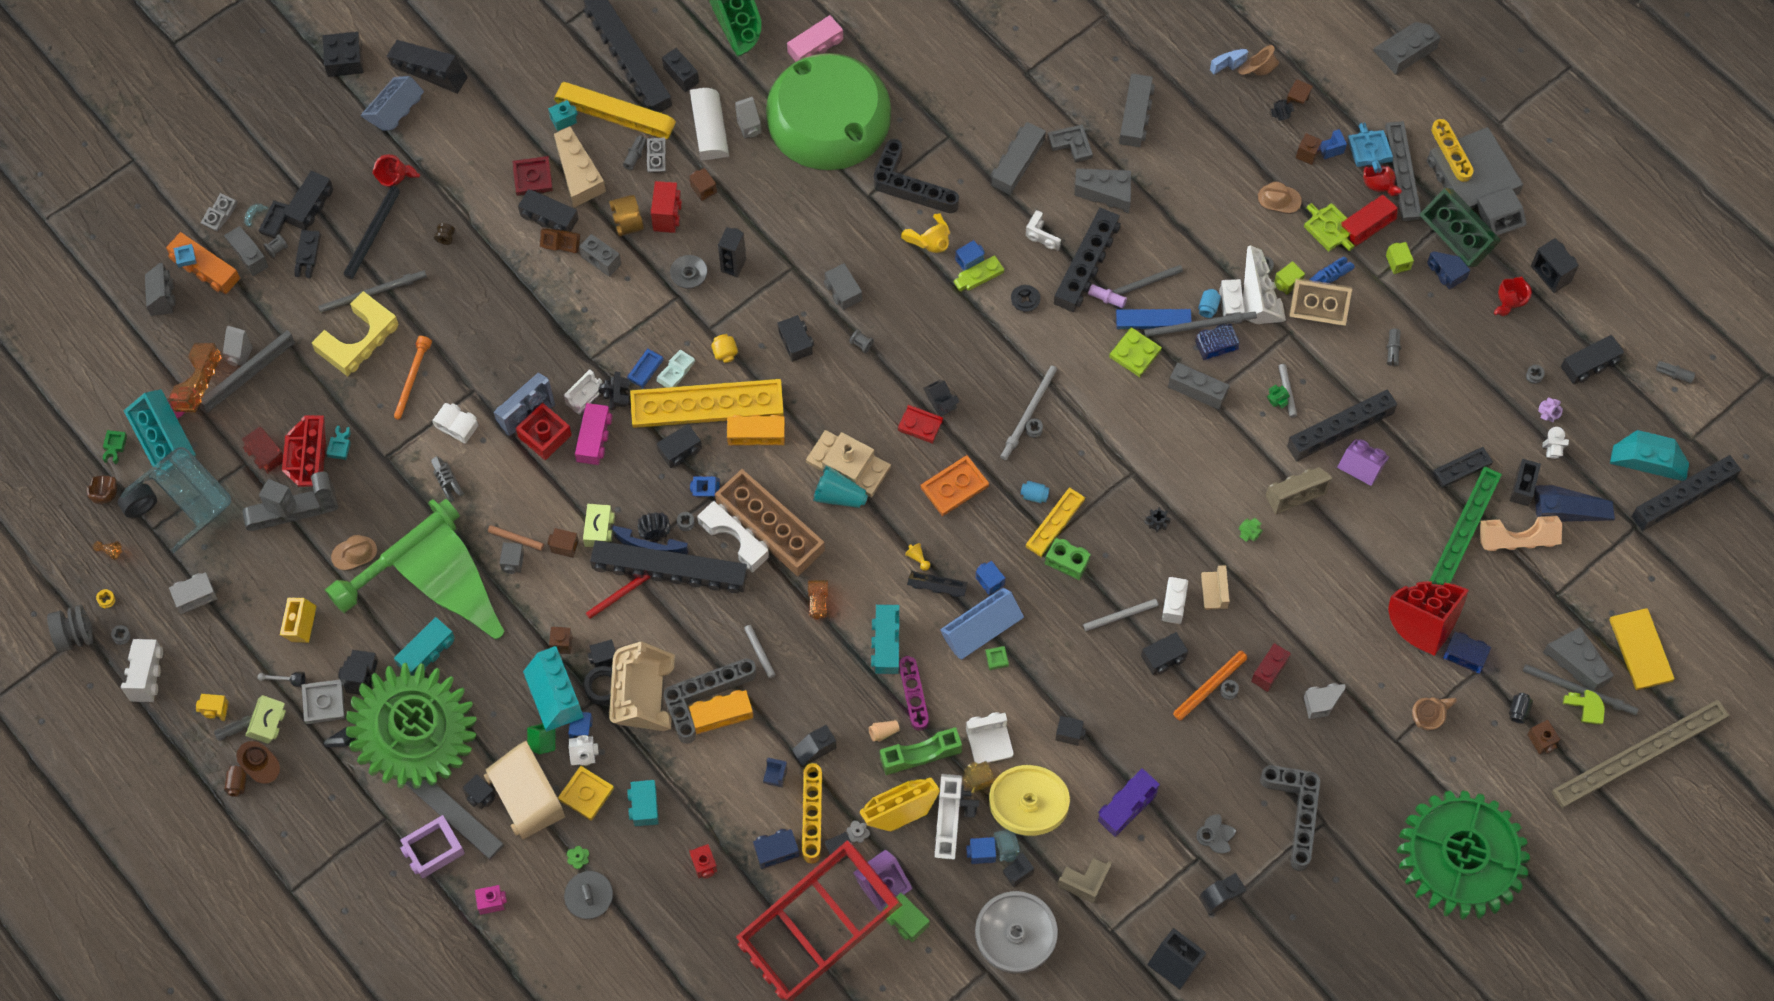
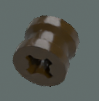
M439 223L437 225L438 232L435 234L434 240L444 245L451 244L455 227L448 223Z

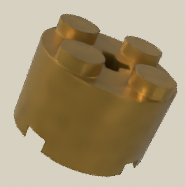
M635 195L609 201L611 210L615 211V213H612L614 223L619 224L616 226L619 237L644 229Z

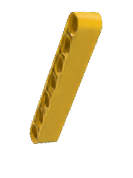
M566 82L561 83L554 97L555 102L558 104L568 100L570 105H574L579 112L658 138L668 139L676 124L675 120L670 116Z

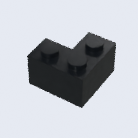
M352 650L351 656H348L347 661H344L343 667L339 669L338 678L347 693L361 695L359 688L362 683L372 689L371 678L372 674L376 672L378 664L376 653Z

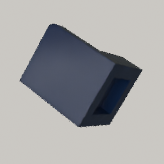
M767 758V768L763 783L783 788L788 770L787 762Z

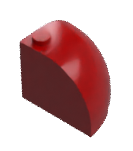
M1432 581L1418 582L1416 586L1409 588L1405 586L1396 591L1390 598L1388 607L1390 620L1403 639L1411 645L1435 656L1452 632L1461 614L1469 590L1445 582L1444 585L1432 584Z

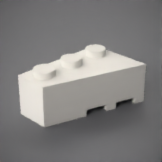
M133 639L128 657L130 667L126 668L124 673L128 675L126 683L121 684V689L129 701L154 702V696L158 694V684L156 681L161 672L159 658L163 656V648L157 640Z

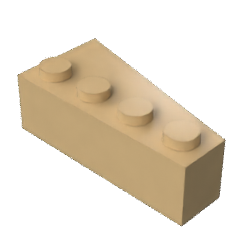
M569 126L555 133V142L573 207L575 208L605 193L604 180L571 127Z

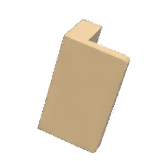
M1226 565L1218 566L1217 572H1202L1204 609H1228L1230 601Z

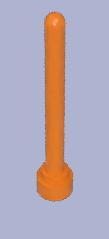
M418 336L417 352L394 414V418L397 420L402 417L424 352H427L431 347L432 340L428 337Z

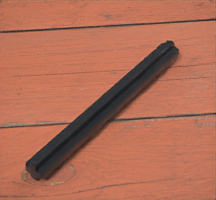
M391 186L344 271L346 278H354L400 193L398 187Z

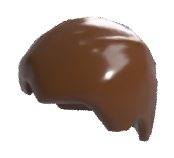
M105 475L93 477L86 490L88 498L92 502L101 505L110 503L117 493L116 478Z

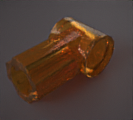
M808 580L809 613L811 618L822 619L826 617L828 580Z

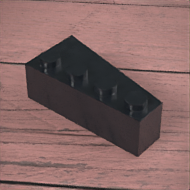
M396 40L387 54L390 65L394 69L411 74L456 94L459 93L468 78L457 57L452 54Z

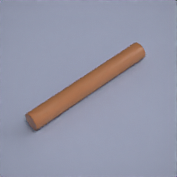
M490 525L488 528V532L537 550L542 551L544 543Z

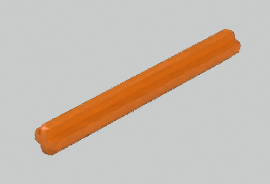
M1239 651L1174 711V717L1181 721L1247 660V655L1243 651Z

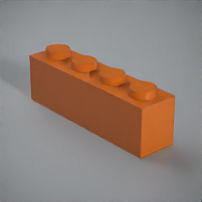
M180 232L166 247L169 253L168 257L176 263L174 248L192 244L197 263L183 266V268L189 273H195L202 282L207 281L215 291L227 294L240 280L237 270Z

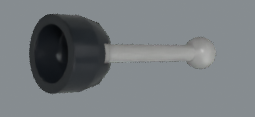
M297 671L292 673L290 677L260 673L258 674V680H287L295 687H302L306 682L305 672Z

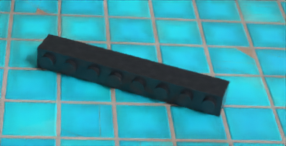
M584 0L585 8L583 11L585 16L592 20L591 23L594 30L600 32L603 44L609 46L608 50L613 58L616 57L618 60L617 64L620 70L625 71L628 82L630 84L633 83L635 86V93L644 100V107L658 113L672 107L670 94L608 0Z
M597 540L594 542L590 559L592 569L597 572L609 571L616 575H632L635 578H643L644 575H647L654 581L667 580L673 584L686 583L692 587L705 586L712 590L724 589L731 593H744L748 574L747 564Z

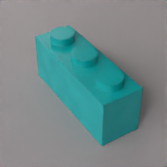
M435 617L394 657V660L400 668H402L403 663H407L410 676H414L420 663L424 664V670H426V667L431 662L433 663L439 658L440 653L444 649L449 648L453 644L454 634Z

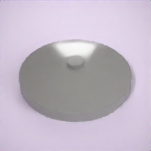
M1006 892L994 897L982 908L976 922V943L983 957L995 968L1009 973L1029 972L1040 967L1051 956L1057 940L1056 920L1050 908L1038 897L1026 892Z

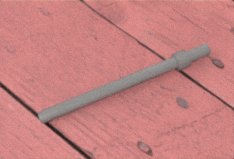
M1050 366L1014 433L1007 439L1006 447L1000 456L1002 459L1007 460L1012 450L1016 449L1019 437L1057 371L1055 366Z

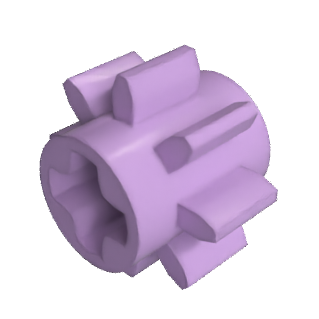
M1549 397L1541 402L1538 410L1542 414L1540 418L1554 422V419L1560 418L1563 410L1559 406L1561 402Z

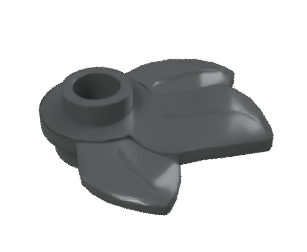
M1220 814L1212 815L1206 819L1205 825L1197 831V841L1203 846H1209L1216 853H1228L1231 848L1227 842L1232 839L1236 829L1221 824ZM1203 834H1208L1210 838L1204 839Z

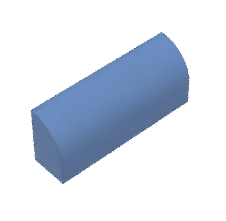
M1001 588L940 629L954 654L959 659H963L1024 618L1012 593L1005 588Z

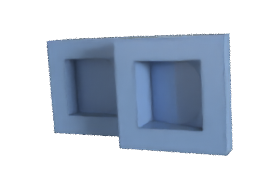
M1240 49L1216 57L1211 61L1210 71L1215 75L1227 66L1232 70L1236 69L1247 60L1248 51Z

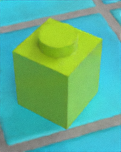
M1394 243L1388 247L1386 257L1393 274L1411 270L1414 260L1407 243Z
M1292 261L1276 273L1274 283L1278 290L1283 291L1287 295L1294 290L1295 279H1304L1305 273Z

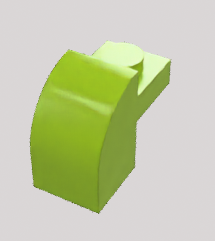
M1585 690L1584 697H1580V693L1569 692L1568 696L1565 695L1563 697V705L1583 707L1581 723L1603 724L1604 704L1596 693Z

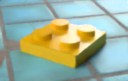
M580 766L559 795L558 800L592 821L614 790V786Z

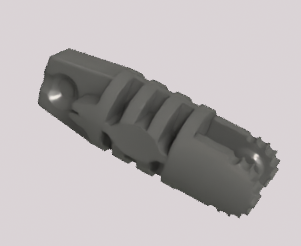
M438 456L433 458L431 462L435 469L433 471L447 500L453 502L455 499L450 491L454 488L459 496L464 493L447 462L444 463Z

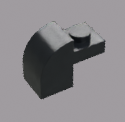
M939 379L924 387L931 405L940 416L956 409V404L960 403L958 397L950 393L944 380Z
M1237 873L1222 881L1218 880L1200 894L1199 900L1210 916L1225 908L1229 901L1244 894L1247 890Z

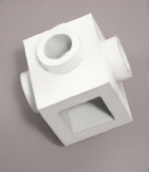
M582 735L569 739L571 765L580 764L587 766L595 763V755H599L598 743H594L593 736Z

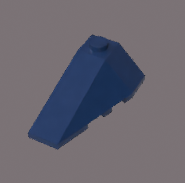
M1536 485L1534 498L1537 518L1558 516L1561 522L1615 520L1613 501L1554 485Z

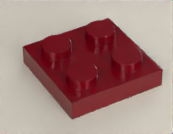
M548 156L512 161L517 196L525 195L528 189L537 193L553 191Z

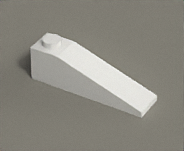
M1250 245L1247 248L1243 304L1245 313L1256 311L1257 319L1248 321L1255 324L1283 322L1286 320L1281 298L1277 299L1274 291L1276 285L1267 274L1270 270L1262 250Z

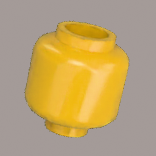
M728 334L715 337L714 342L711 344L714 356L718 361L723 360L724 363L731 362L738 353L734 338L728 336Z

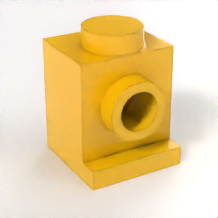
M201 694L200 700H197L196 712H201L206 718L218 716L221 721H225L229 702L223 695Z

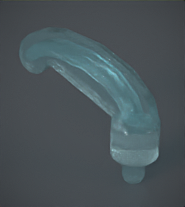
M254 204L249 207L244 217L245 225L250 227L252 225L250 220L256 211H263V209L266 210L268 207L263 206V204Z

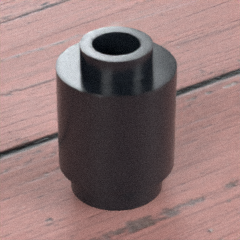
M1518 693V695L1513 696L1509 711L1511 721L1524 724L1528 720L1533 700L1528 694Z

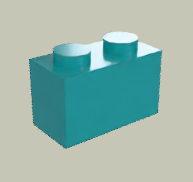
M655 780L631 782V789H627L628 801H632V808H629V820H633L634 826L659 824Z

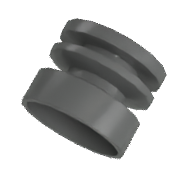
M82 605L76 606L75 611L73 608H68V618L65 617L62 611L47 614L50 635L58 653L72 650L73 640H75L78 647H83V640L86 645L93 644L91 621Z

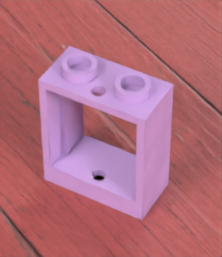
M443 815L401 839L403 844L400 847L405 858L410 856L413 862L410 864L415 875L419 873L422 879L465 854ZM441 828L452 849L421 866L409 845Z

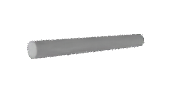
M1153 599L1083 624L1084 630L1089 631L1157 607V600Z

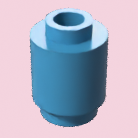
M1209 289L1203 292L1198 309L1199 314L1205 318H1212L1217 312L1221 296L1216 290Z
M1027 481V484L1023 483L1020 495H1024L1023 499L1046 503L1050 488L1045 487L1046 485Z

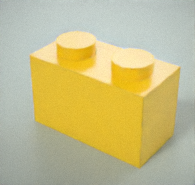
M288 598L280 635L291 642L309 643L317 606L305 598Z

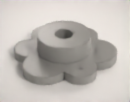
M853 821L851 827L847 828L851 842L857 841L862 843L864 838L869 837L870 832L866 829L867 825L865 823L860 824L858 821Z

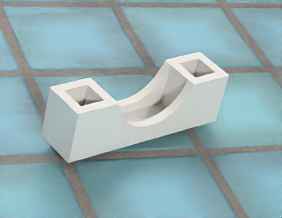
M713 501L697 516L698 524L711 536L719 533H728L735 536L741 544L738 552L739 561L747 564L748 569L753 573L769 558L768 546L763 541L759 542L754 538L755 535L750 529H744L741 526V522L735 516L731 517L722 504L718 505Z
M941 774L935 858L955 859L962 776Z

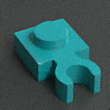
M337 426L335 428L337 437L330 438L326 454L329 458L346 460L351 444L350 440L347 439L350 437L351 431L347 427L345 433H340L341 428Z

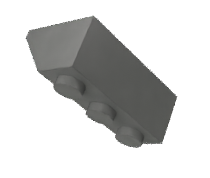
M1414 22L1373 48V51L1396 75L1436 50L1441 37L1429 24Z

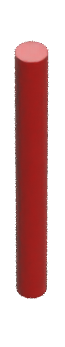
M644 575L643 578L634 579L586 612L589 619L593 618L648 580L650 576Z

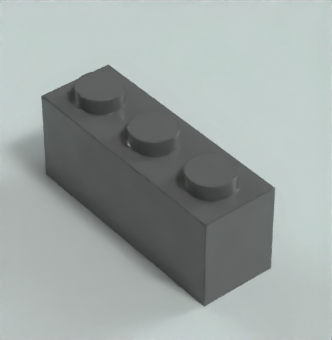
M1177 362L1170 376L1168 388L1220 410L1227 396L1229 385Z

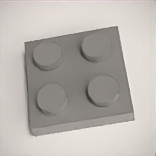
M340 680L302 685L305 724L345 719L343 686Z

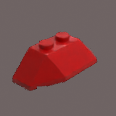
M305 415L285 436L282 472L298 487H313L311 476L324 470L326 449L324 416Z

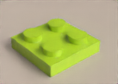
M1131 327L1112 350L1109 358L1138 377H1141L1161 352L1162 347Z

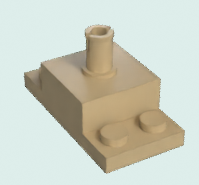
M826 430L806 459L807 464L822 472L826 465L830 466L865 489V494L871 498L891 468V464L874 456L873 448L842 432L839 436H836Z

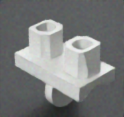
M1553 427L1548 431V439L1543 442L1542 448H1547L1546 458L1558 459L1563 456V448L1568 446L1569 440H1564L1565 432L1562 428Z

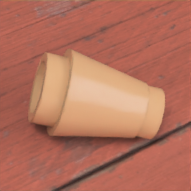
M896 720L873 723L872 726H869V734L874 742H880L900 731Z

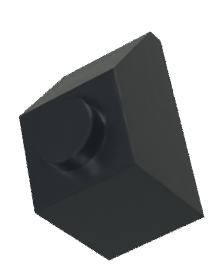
M824 725L809 733L792 751L800 765L804 767L836 749V739L828 726Z

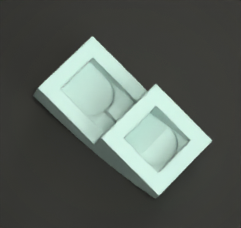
M679 350L669 360V365L657 376V382L666 388L676 387L690 370L695 359Z

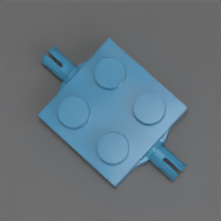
M1366 123L1359 124L1360 133L1348 135V143L1356 166L1373 165L1374 172L1380 173L1382 171L1380 163L1393 161V155L1384 130L1368 131Z

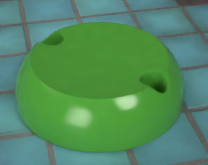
M817 54L795 62L779 75L768 95L766 121L772 140L788 158L809 168L837 170L864 161L881 146L890 127L891 103L888 91L880 77L864 63L841 54Z

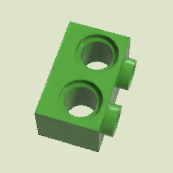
M1055 538L1046 555L1045 565L1080 580L1090 562L1091 554L1082 547L1077 548L1071 545L1065 539ZM1062 551L1064 555L1059 556L1055 552ZM1079 559L1082 563L1076 564L1073 560Z

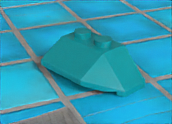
M1637 430L1613 446L1610 464L1680 481L1687 479L1689 462L1677 441L1673 438Z

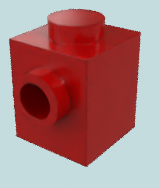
M708 844L689 851L698 879L701 877L704 879L712 877L717 872V866Z

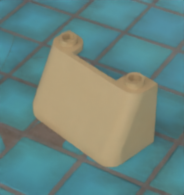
M642 641L621 647L615 652L612 665L609 714L611 722L618 725L657 731L671 729V715L668 712L661 711L663 676L673 671L675 654Z
M526 741L518 744L485 769L486 774H484L488 785L493 784L513 821V824L510 826L516 836L519 834L522 840L565 818L557 796Z

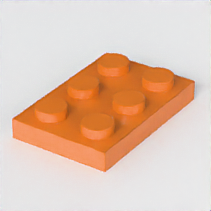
M968 455L922 483L920 488L943 517L989 487V482Z

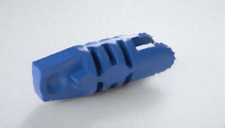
M1342 257L1318 271L1309 280L1332 283L1352 271L1355 266L1353 263L1348 262L1346 257Z

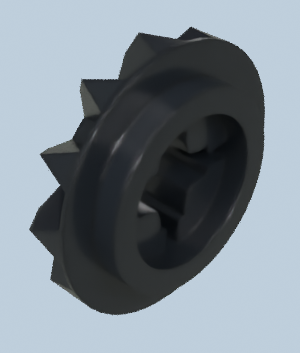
M1020 285L1013 290L1011 302L1016 310H1021L1025 313L1026 311L1032 312L1033 309L1038 308L1041 297L1035 287ZM1029 296V302L1025 301L1022 303V297L1026 298Z

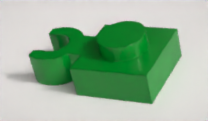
M107 430L103 449L106 451L103 454V461L105 463L108 462L109 457H113L114 464L118 463L119 457L117 453L124 451L127 439L126 432Z

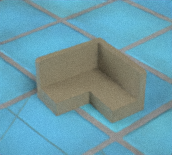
M1093 858L1085 875L1066 867L1058 880L1057 887L1094 904L1111 870L1112 862L1108 861L1105 864Z

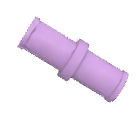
M1094 284L1091 285L1088 295L1103 300V303H1111L1120 308H1124L1127 297L1113 293L1110 289L1105 290Z

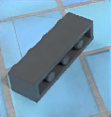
M1131 74L1119 140L1121 145L1141 147V141L1146 139L1147 130H1144V125L1148 126L1150 115L1146 113L1147 110H1151L1152 100L1149 99V96L1154 94L1155 84H1152L1153 77Z
M1026 122L1024 127L1019 128L1016 135L1017 138L1015 141L1012 140L1010 142L1007 154L1002 155L999 161L1000 165L998 168H994L990 175V178H992L991 186L1009 195L1012 194L1044 143L1045 130L1029 122Z

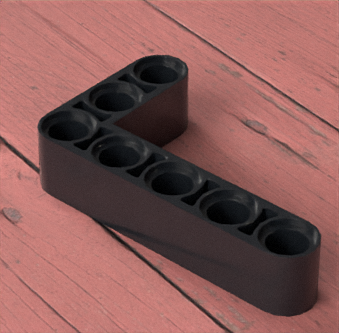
M890 139L886 143L874 172V188L877 191L946 213H955L958 210L959 195L956 191L896 173L902 158V143L897 139Z

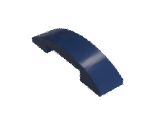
M613 525L614 537L623 545L680 554H688L689 552L688 543L672 539L668 540L667 546L633 538L631 529Z

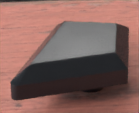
M347 727L327 738L323 744L325 747L349 746L356 738L347 736Z

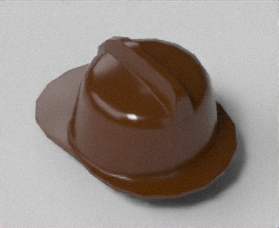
M247 741L238 748L237 762L252 779L265 784L277 778L280 772L279 761L265 745L258 741Z

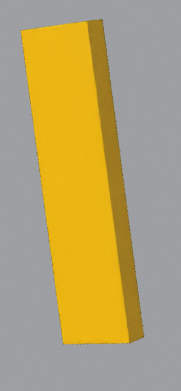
M1069 487L1026 543V548L1042 557L1085 501V497Z

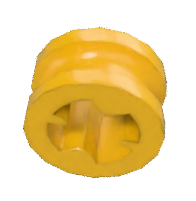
M103 589L98 592L96 600L101 608H110L115 603V596L110 590ZM108 595L110 600H106V603H104L102 598Z

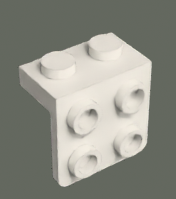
M995 712L984 718L973 717L966 722V731L976 765L1013 757V749L1006 727L1007 718L1005 713Z

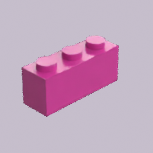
M586 403L575 451L577 462L599 465L600 459L604 458L605 448L603 445L604 442L608 441L609 436L607 427L612 423V414L609 411V406Z

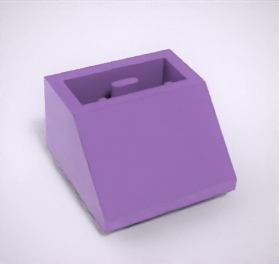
M1355 439L1345 451L1337 468L1372 486L1388 461L1389 456L1381 449L1370 447L1366 441Z

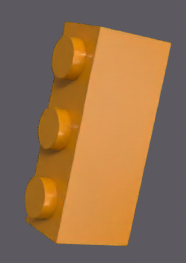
M733 415L732 417H727L728 445H785V418L779 415H771L770 417Z
M736 690L731 692L730 695L724 697L721 695L715 696L710 701H697L692 706H689L696 735L753 718V711L746 690Z

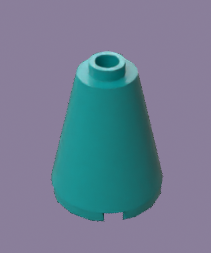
M826 465L823 470L824 474L820 477L813 501L860 508L861 505L864 506L868 497L865 494L866 490Z

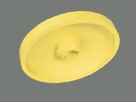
M1022 765L1010 768L995 779L990 789L989 806L993 817L1004 828L1020 835H1042L1056 829L1065 820L1069 810L1070 796L1065 783L1055 773L1043 767Z

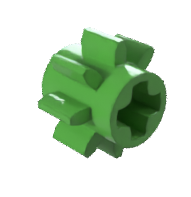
M1247 518L1239 527L1241 531L1240 537L1246 542L1248 540L1254 542L1263 531L1260 529L1262 523L1256 518L1253 520Z

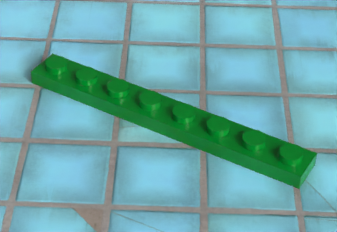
M1484 466L1429 580L1432 581V584L1444 585V582H1451L1500 480L1501 473Z

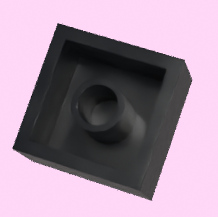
M358 31L322 35L324 67L328 77L364 73L362 42Z
M1556 238L1538 248L1531 264V268L1553 293L1572 282L1579 266L1576 258L1571 256L1564 244Z

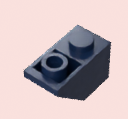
M1434 251L1429 255L1427 261L1429 268L1435 271L1439 276L1440 282L1446 285L1448 289L1453 288L1468 278L1470 269L1459 256Z

